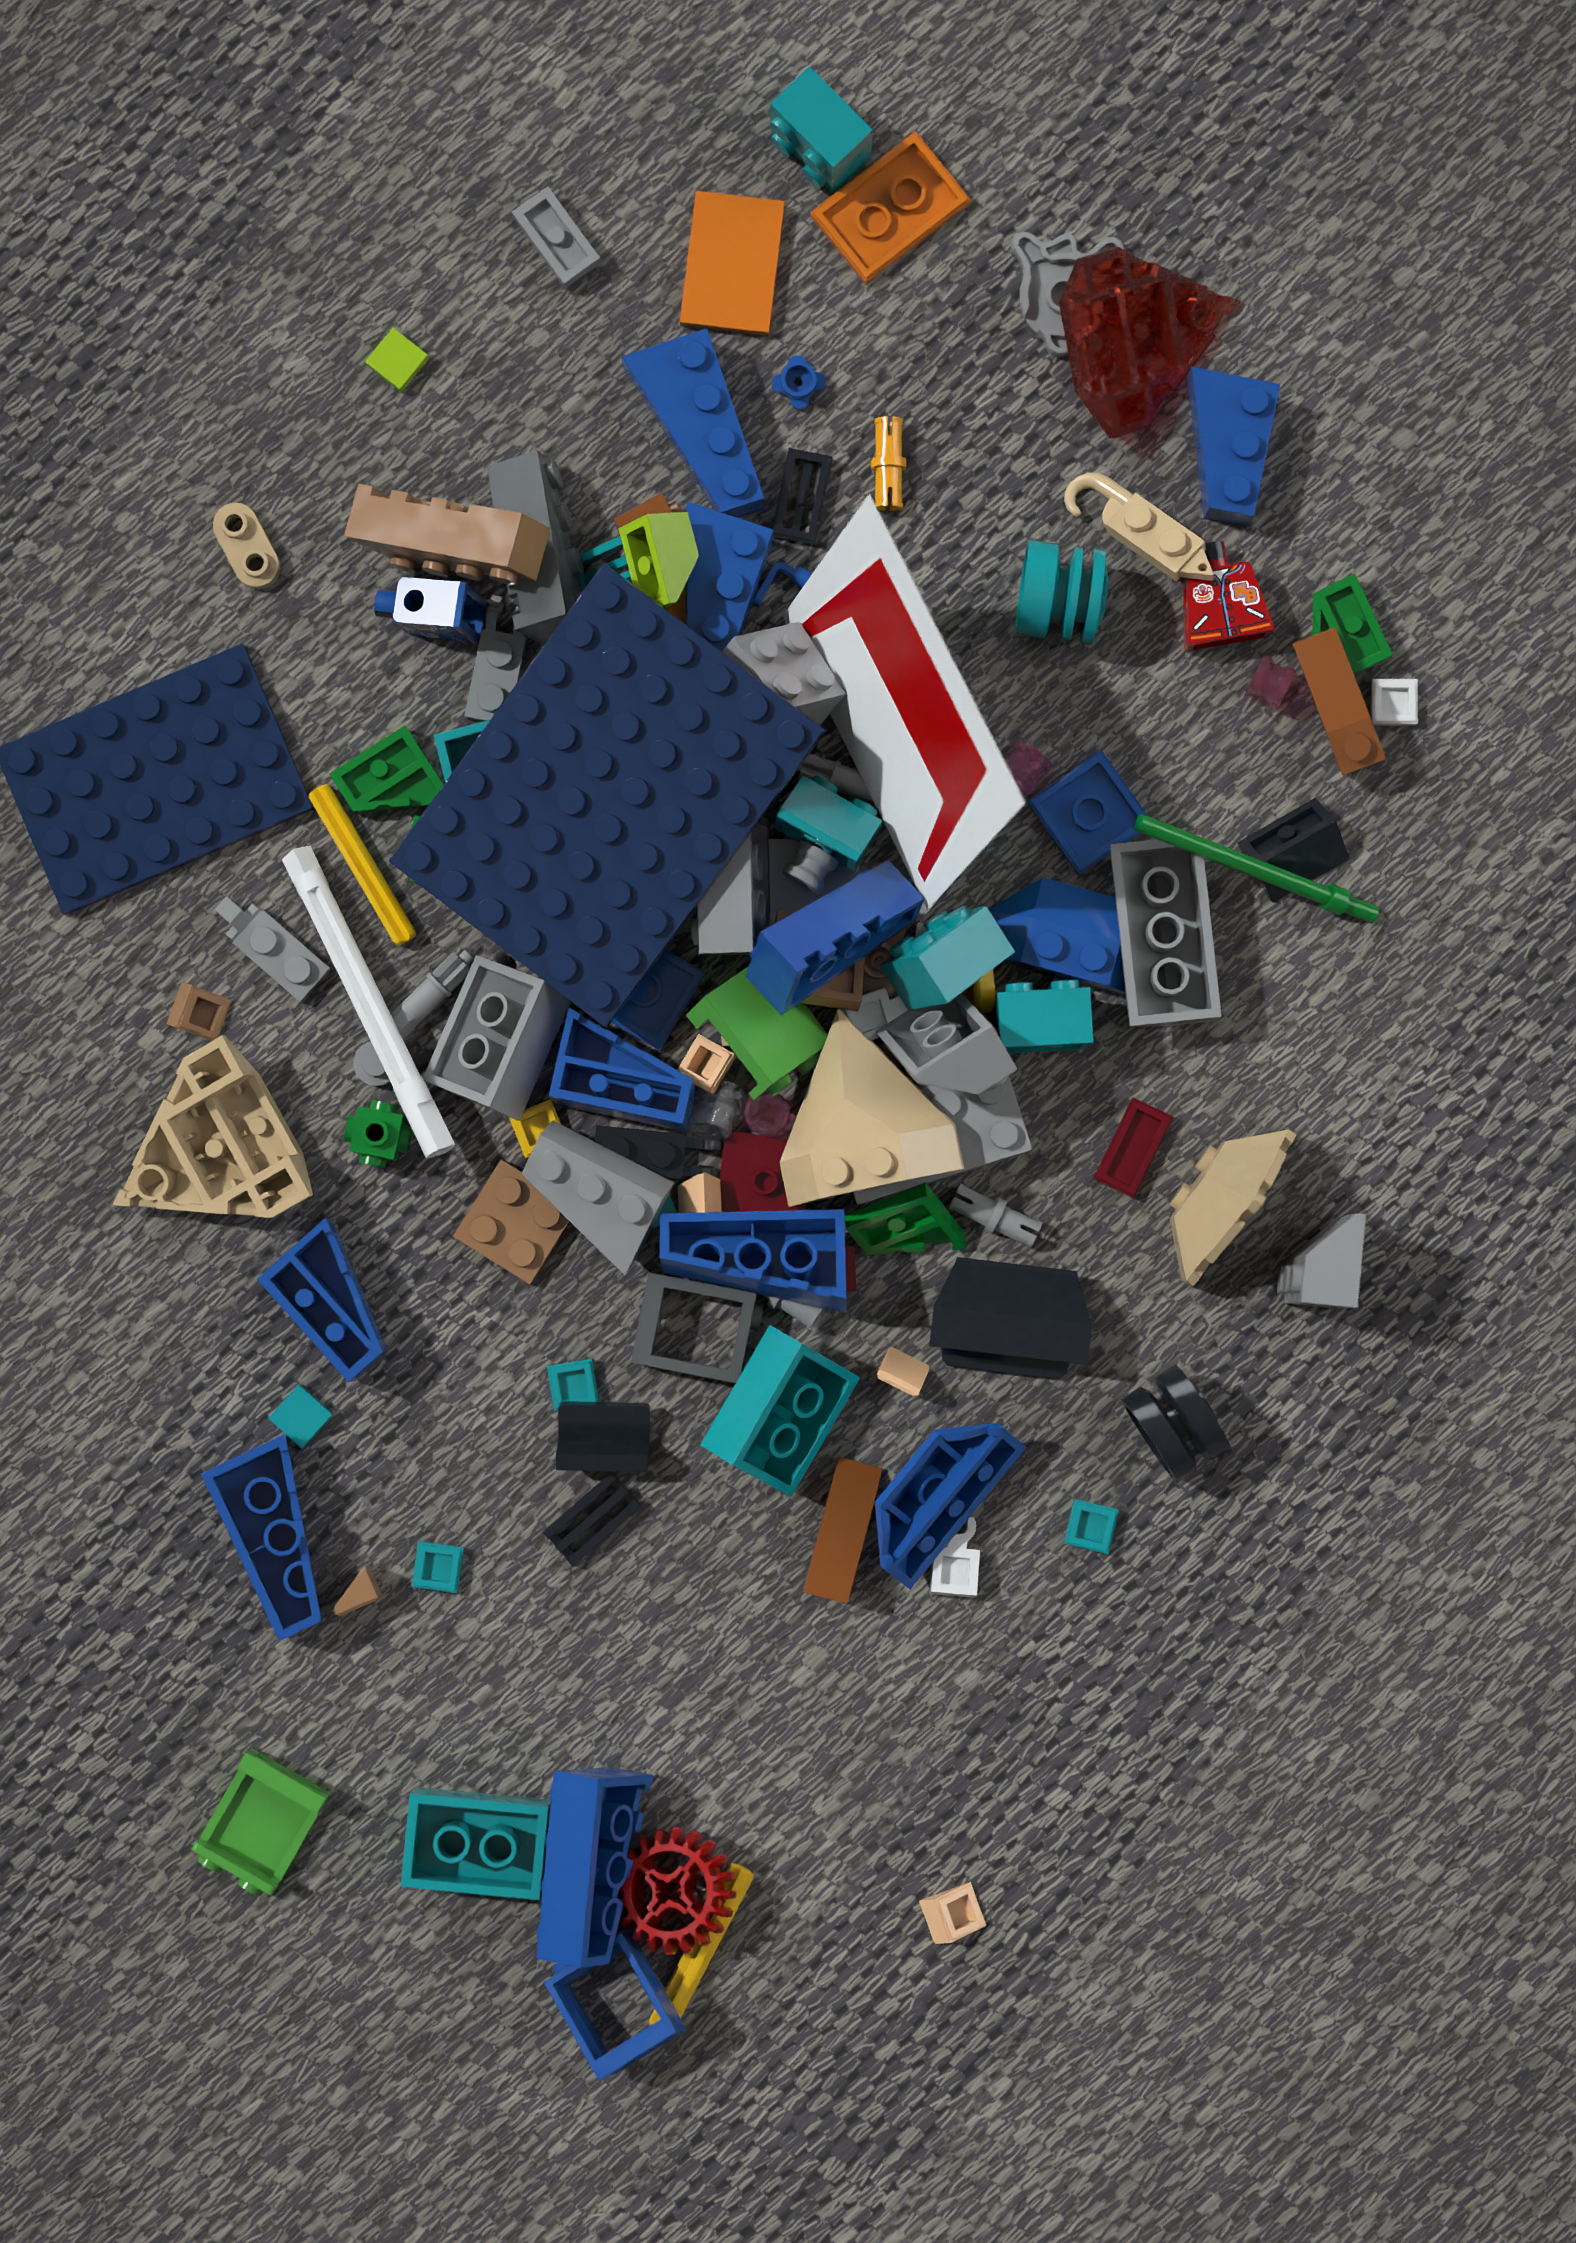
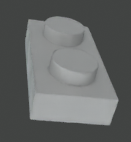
M548 186L512 211L514 220L564 288H567L601 263L599 255Z

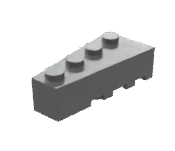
M536 450L489 465L487 470L494 508L523 513L551 528L537 580L517 579L516 585L507 584L508 594L511 599L515 598L521 612L512 615L514 629L537 644L544 646L584 591L582 590L579 574L583 573L584 568L580 553L575 546L572 547L568 531L573 530V522L566 504H561L558 488L563 486L560 470L555 461L549 460Z

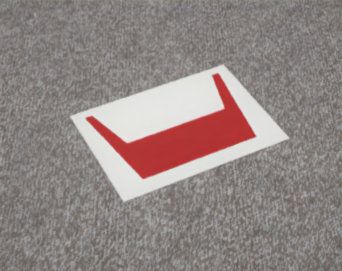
M869 494L783 614L786 625L796 622L801 623L846 693L830 715L918 892L925 898L923 902L928 910L1025 804V801Z

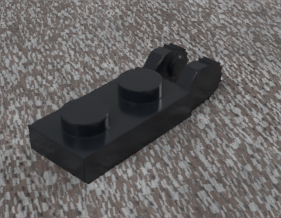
M596 1125V1143L664 1178L683 1180V1177H694L701 1173H708L719 1178V1169L699 1165L698 1167L684 1166L686 1149H696L705 1153L721 1152L722 1141L687 1138V1134Z

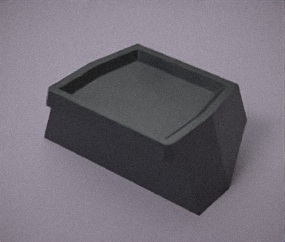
M957 1257L933 1307L929 1346L941 1348L942 1360L947 1366L1060 1379L1067 1374L1070 1364L1088 1365L1092 1323L1077 1271Z

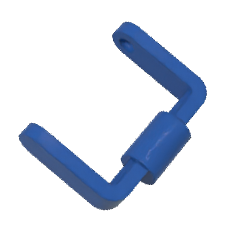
M783 562L775 563L755 596L752 605L760 606L778 572L790 578V582L800 588H803L812 573L800 566L794 569Z

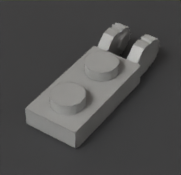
M492 595L486 618V628L481 631L464 715L466 719L480 722L491 720L520 679L527 638L515 629H513V634L497 632L499 619L502 617L504 608L503 597ZM518 606L516 607L515 614L521 613Z

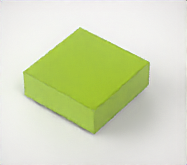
M392 328L365 363L366 366L402 393L429 360V356L399 331Z

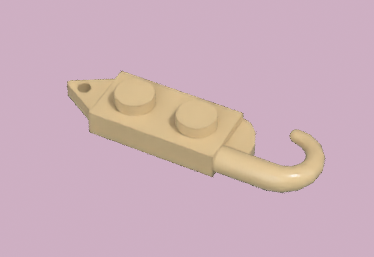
M1085 473L1077 476L1069 483L1065 490L1064 502L1067 510L1073 516L1078 517L1081 514V510L1075 501L1077 494L1084 489H1094L1109 499L1102 513L1103 526L1108 534L1176 582L1180 577L1210 581L1214 579L1213 571L1204 552L1206 550L1205 541L1139 494H1132L1108 476L1100 473Z

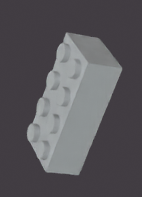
M1009 1075L1001 1086L992 1090H985L979 1095L934 1086L921 1088L922 1093L955 1123L965 1169L852 1192L856 1206L898 1194L924 1182L930 1184L1033 1150Z

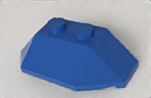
M1042 877L988 909L1015 951L1002 963L1064 980H1078L1079 984L1126 997L1115 897Z
M999 1423L934 1430L875 1501L880 1566L907 1588L911 1589L1022 1454L1026 1446Z

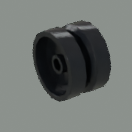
M1174 1364L1155 1376L1156 1389L1165 1405L1161 1406L1154 1395L1142 1387L1123 1397L1121 1402L1162 1467L1175 1483H1179L1196 1471V1460L1187 1445L1188 1441L1191 1442L1202 1457L1211 1461L1229 1450L1231 1446L1207 1400L1198 1388L1193 1386L1183 1371Z

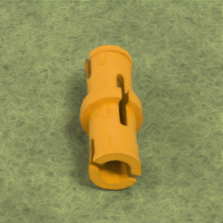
M888 416L878 417L874 419L876 457L871 459V470L875 471L874 504L878 511H885V507L888 506L889 492L890 511H900L903 509L902 471L906 470V458L902 457L903 419L892 417L890 435H888Z

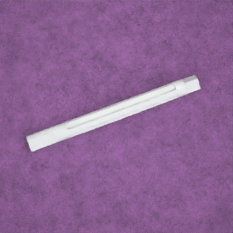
M311 846L292 849L282 861L314 922L426 1159L450 1151L455 1147V1143L423 1077L420 1076L336 903L329 888V883Z

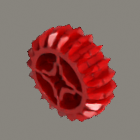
M674 1827L670 1837L665 1829L655 1830L654 1842L648 1836L640 1837L638 1841L642 1853L634 1848L628 1849L627 1858L633 1860L630 1877L626 1878L625 1883L618 1891L624 1892V1900H620L623 1903L622 1910L627 1909L629 1912L621 1920V1925L625 1928L637 1924L638 1926L633 1932L632 1939L639 1942L649 1935L647 1941L648 1950L657 1951L663 1943V1948L667 1955L676 1954L679 1945L684 1953L694 1952L695 1940L701 1946L709 1945L711 1941L707 1929L715 1934H720L724 1930L722 1923L716 1917L727 1918L733 1914V1910L724 1906L723 1901L724 1899L736 1898V1891L725 1890L724 1882L735 1879L734 1872L721 1873L719 1869L727 1863L728 1857L725 1854H720L712 1858L711 1856L717 1844L713 1840H708L700 1846L701 1833L698 1831H691L686 1838L683 1828ZM674 1851L691 1858L686 1865H680L673 1873L669 1872L666 1868H659L654 1864L661 1856ZM702 1873L707 1888L705 1904L696 1892V1883ZM644 1879L649 1883L653 1891L652 1900L647 1908L643 1898ZM679 1882L681 1889L677 1891H682L680 1899H670L668 1893L672 1891L667 1890L669 1883ZM675 1909L680 1910L683 1914H690L695 1918V1921L680 1930H672L659 1924L664 1916H669Z

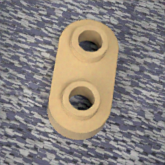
M230 503L220 508L213 520V531L235 574L249 588L264 589L271 586L280 574V560L252 509L241 503ZM234 518L242 519L243 526L239 531L231 532L228 530L230 520ZM255 557L262 558L264 564L260 570H249L248 565L251 559Z

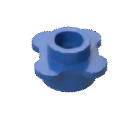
M802 356L791 357L782 373L775 375L772 379L773 390L776 393H783L791 400V406L798 410L805 409L809 404V398L814 392L822 390L825 386L824 375L821 372H815L813 367L806 363V359ZM796 379H801L803 381V384L801 386H796L794 384V381Z

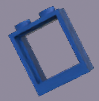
M616 1933L610 1960L620 1953H624L657 2011L660 2020L613 2050L607 2051L571 1987V1984L601 1965L578 1968L558 1963L552 1968L555 1975L544 1981L598 2081L613 2077L687 2030L638 1942L632 1939V1933H620L619 1935Z

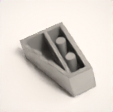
M552 1121L539 1135L522 1171V1175L624 1275L627 1274L637 1260L674 1182L555 1121Z

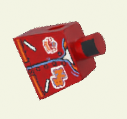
M1224 541L1205 543L1206 550L1204 552L1213 571L1214 579L1212 581L1192 578L1183 579L1185 652L1269 638L1274 631V626L1250 562L1228 564Z

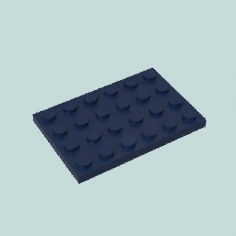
M243 643L0 746L1 769L62 914L65 916L315 810Z

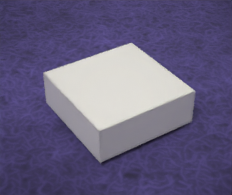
M1372 679L1370 681L1371 720L1374 726H1416L1418 724V679Z

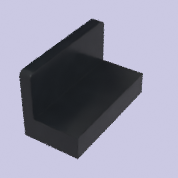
M1316 798L1237 842L1241 853L1309 880L1318 878L1349 859L1336 820ZM1261 880L1265 893L1271 902H1276L1292 893Z
M562 1401L559 1403L556 1470L648 1472L650 1456V1405L648 1403Z

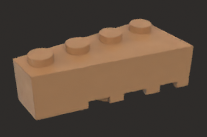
M358 484L344 536L390 558L389 565L391 567L410 573H415L417 567H422V570L442 577H448L450 571H456L457 575L475 581H482L483 575H489V578L508 585H516L517 579L537 580L551 529L548 526L519 512L470 504L468 508L464 505L432 497L431 502L411 497L412 495L407 492L392 490L389 497L377 491L373 486Z

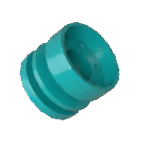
M1028 540L1020 582L1015 635L1045 639L1052 619H1056L1061 622L1062 641L1070 642L1074 622L1081 623L1080 643L1092 645L1096 630L1103 620L1107 600L1109 576L1106 568V551L1093 549L1088 569L1082 568L1083 547L1075 546L1069 565L1066 566L1060 565V552L1057 543Z

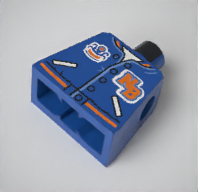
M402 577L398 581L397 592L388 590L377 591L374 601V612L376 617L392 618L393 623L410 635L479 645L487 600L466 582Z

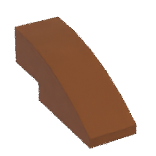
M838 1457L805 1579L804 1593L848 1604L883 1468Z

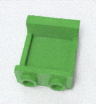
M747 967L704 996L686 1016L696 1029L711 1021L757 1081V1086L748 1093L753 1100H756L767 1091L773 1098L794 1082L790 1076L792 1073L799 1070L802 1076H804L816 1067L828 1034L804 1003H799L781 1016L746 978L749 968Z
M251 1748L242 1758L237 1767L236 1775L202 1835L194 1843L191 1850L200 1855L197 1860L206 1868L216 1873H222L223 1869L239 1877L240 1879L237 1884L246 1891L257 1896H262L263 1892L272 1895L277 1890L331 1793Z

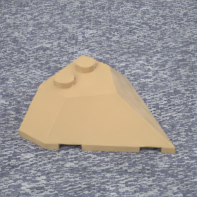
M837 1009L780 1160L789 1207L892 1183L922 1179L965 1169L955 1123L944 1112H941L922 1093L923 1091L872 1040H869L852 1023L853 1021L841 1009Z
M221 1035L183 1058L176 1072L178 1076L167 1099H163L132 1163L134 1167L124 1188L119 1190L113 1205L274 1218L313 1195L304 1154L260 1074L225 1035Z
M1290 1130L1225 1141L1217 1149L1211 1145L1208 1146L1195 1165V1168L1201 1171L1193 1185L1189 1186L1184 1182L1169 1204L1176 1209L1170 1217L1182 1282L1188 1286H1194L1208 1265L1214 1263L1242 1230L1252 1213L1255 1214L1263 1205L1266 1198L1264 1195L1272 1186L1287 1155L1285 1152L1296 1137L1295 1133Z

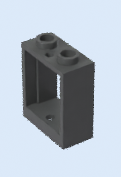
M648 1272L631 1363L736 1383L755 1349L747 1348L750 1330L759 1331L764 1304L755 1303L757 1293ZM666 1288L743 1303L730 1370L653 1355Z

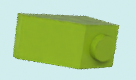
M688 512L646 514L618 528L632 584L663 608L676 603L699 557Z

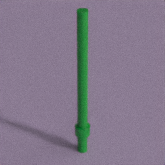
M1140 814L1135 821L1134 831L1318 902L1321 909L1333 914L1341 915L1346 913L1369 923H1373L1378 916V906L1352 897L1350 891L1334 884L1324 886L1144 814Z

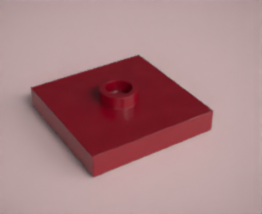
M726 1130L719 1173L722 1212L806 1210L807 1203L793 1207L788 1206L780 1167V1160L788 1139Z

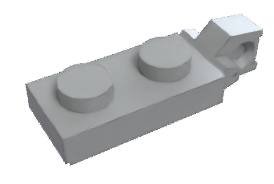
M226 896L214 909L232 925L226 933L233 940L232 943L299 1002L303 1003L332 970L263 909L260 911L254 904H251L244 912Z

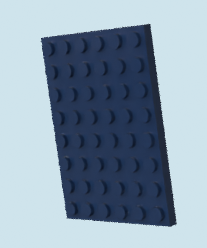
M603 563L400 844L389 862L537 976L545 980V982L601 1025L608 1027L827 730Z

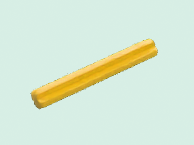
M328 784L315 788L309 793L311 803L392 941L397 946L411 941L416 936L414 927L334 791Z
M732 1863L726 1871L734 1872L735 1879L724 1882L725 1890H734L737 1895L735 1899H724L723 1901L724 1906L733 1910L732 1916L727 1918L716 1917L724 1927L723 1932L715 1934L707 1929L711 1941L707 1946H701L695 1940L694 1952L683 1953L665 1988V1992L680 2018L754 1878V1874L740 1864ZM655 2009L649 2018L650 2025L660 2020Z

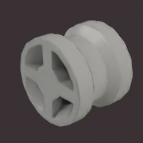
M800 840L796 846L797 855L794 861L787 863L782 873L802 887L821 895L825 888V877L829 872L835 871L839 862L818 847Z

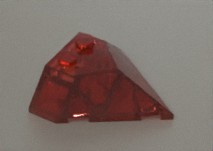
M1120 247L1108 248L1077 258L1059 301L1075 392L1107 436L1112 439L1152 425L1160 414L1157 409L1170 391H1176L1189 374L1191 366H1195L1216 337L1214 330L1219 325L1223 315H1232L1241 303L1232 297L1215 293L1209 290L1207 286L1156 263L1139 259L1133 256L1131 252Z

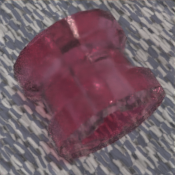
M1264 654L1244 695L1252 699L1260 697L1267 701L1268 707L1277 711L1297 669L1290 666L1282 668L1274 664L1272 657Z
M1018 739L1013 745V754L1009 759H1004L1018 789L1030 796L1037 788L1036 781L1039 777L1047 775L1054 767L1040 751L1022 739Z
M767 1091L756 1100H753L750 1096L745 1104L744 1115L747 1125L753 1132L758 1135L773 1136L784 1130L789 1120L790 1111L787 1101L781 1094L772 1098Z

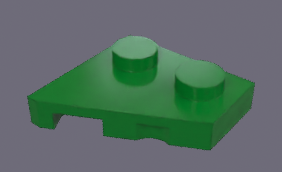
M1355 574L1313 593L1312 635L1336 627L1354 675L1393 657L1391 649Z
M405 725L329 773L355 814L429 806L443 786L442 781Z
M926 1182L845 1215L846 1230L867 1255L890 1254L894 1251L906 1253L925 1252V1243L952 1242V1250L967 1248L964 1231Z

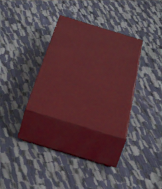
M1132 1097L1093 1180L1134 1199L1172 1122L1173 1116Z

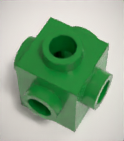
M371 1100L370 1108L358 1106L356 1116H348L344 1141L350 1142V1152L360 1154L359 1163L386 1168L387 1160L399 1162L401 1153H408L413 1130L410 1126H407L408 1120L406 1116L397 1114L398 1105ZM379 1124L384 1129V1135L379 1141H371L368 1137L369 1128L372 1125Z

